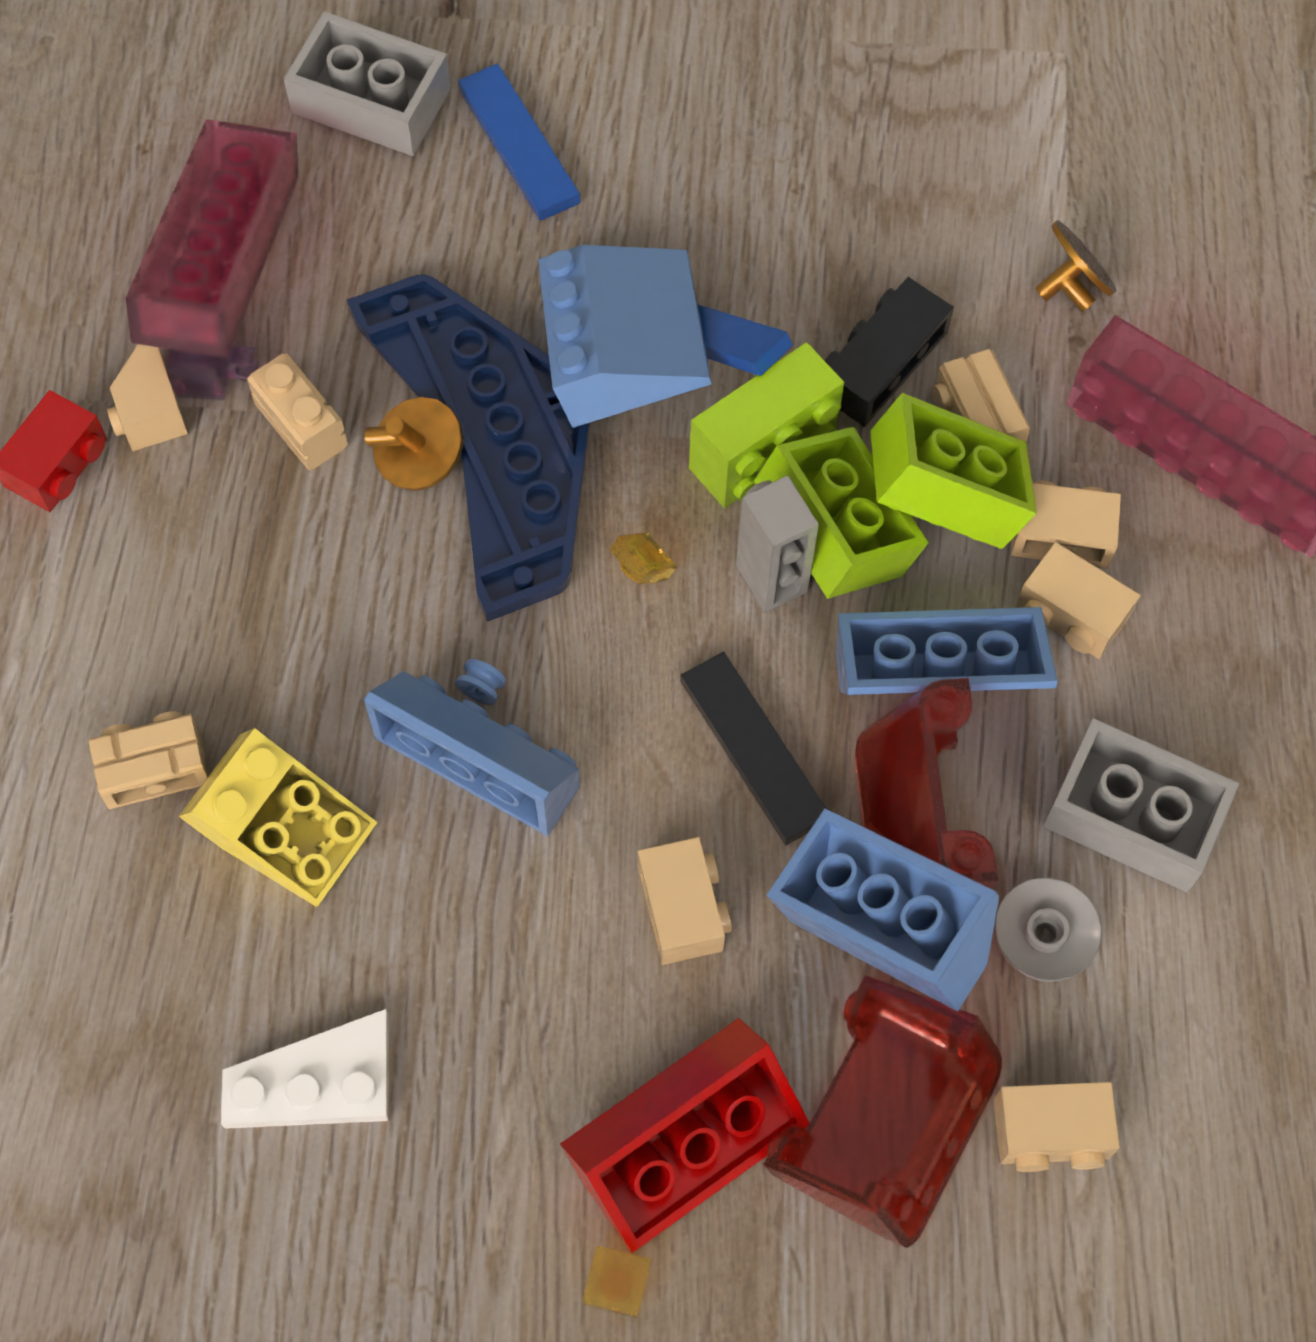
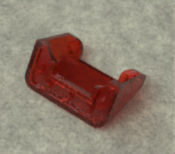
M969 678L935 681L861 732L857 739L855 763L863 827L994 890L999 879L995 853L991 843L983 835L975 831H947L937 759L944 750L956 749L958 743L957 730L967 723L971 715L972 697Z
M865 975L857 991L848 997L844 1006V1020L847 1022L848 1032L854 1041L806 1130L796 1125H791L782 1132H778L769 1144L767 1158L763 1165L774 1177L881 1237L908 1248L923 1233L997 1086L1002 1070V1056L977 1015L960 1009L956 1011L941 1002Z

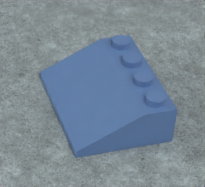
M580 245L568 250H560L538 259L552 388L572 428L712 384L687 250Z

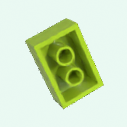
M805 342L774 363L762 376H755L691 420L689 469L724 509L738 499L742 501V497L756 485L754 482L755 478L777 445L837 431L844 381Z
M901 393L870 430L876 499L878 503L1003 549L1037 514L1025 441L905 393Z
M854 427L777 445L754 480L756 485L763 481H771L773 483L788 475L818 522L819 526L811 574L827 599L903 577L929 544L910 514L891 509L877 502L873 456Z

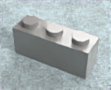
M788 475L773 483L771 481L760 482L742 497L736 567L764 613L808 592L819 524Z

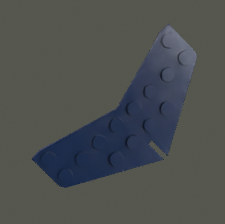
M415 275L347 299L348 309L357 329L418 397L437 399L451 408L462 425L464 444L461 453L476 591L479 605L487 622L562 593L568 587L571 580L590 423L572 428L552 388L549 355L429 275Z

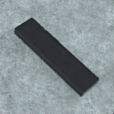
M725 652L681 674L680 682L785 846L808 834L826 807Z

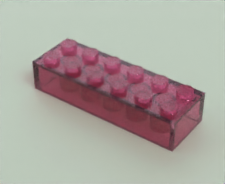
M210 119L205 120L125 297L131 343L228 358L299 179L297 133Z
M1115 315L1083 355L1066 405L1074 409L1082 419L1088 422H1095L1114 434L1122 444L1132 448L1135 447L1148 455L1165 471L1176 473L1196 485L1205 496L1218 499L1233 508L1247 522L1260 525L1273 533L1290 549L1301 551L1313 558L1316 554V436Z

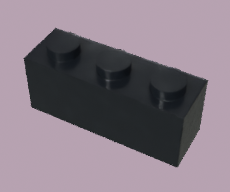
M909 277L896 290L888 289L879 300L875 310L876 313L868 322L864 319L860 320L851 331L847 340L848 344L841 352L833 351L825 359V362L844 381L840 411L865 427L948 333L954 307Z

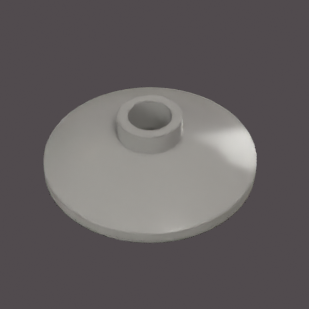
M1035 878L1014 887L1000 903L994 924L997 945L1007 962L1023 975L1039 981H1063L1080 974L1093 961L1101 943V922L1093 903L1077 887L1054 878ZM1036 929H1049L1053 934V941L1049 943L1040 941L1036 936Z

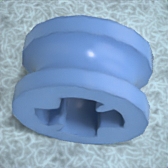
M468 659L463 666L466 674L459 675L456 678L455 686L469 698L479 703L493 705L498 699L496 689H502L506 684L505 676L499 670L483 661Z

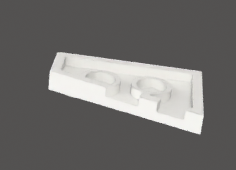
M387 1009L223 1069L221 1125L226 1129L389 1121V1014Z

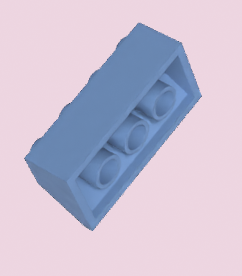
M1041 607L838 613L835 657L841 693L856 695L1046 689L1057 687V676Z
M402 671L369 691L364 699V703L376 740L547 837L580 788L579 768L575 767V761L566 753L555 748H550L547 751L532 743V738L521 728L513 724H506L503 727L489 719L488 713L478 704L466 699L460 703L446 695L444 688L427 676L421 675L417 679Z
M827 809L823 810L767 894V897L791 923L956 1011L960 1009L987 966L999 895L996 891Z

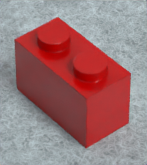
M49 390L0 450V482L3 487L51 512L60 500L66 499L75 487L76 479L89 463L95 462L103 452L105 442L108 439L97 415Z

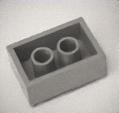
M325 11L284 77L292 114L414 156L451 90L446 53Z
M1092 718L1043 827L1188 893L1204 871L1240 783Z

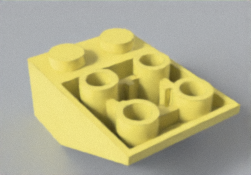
M255 728L238 736L179 815L181 819L217 846L315 907L319 906L378 823Z

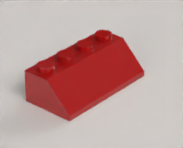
M738 1018L561 1142L560 1146L585 1188L629 1251L634 1253L810 1125V1122L769 1043Z

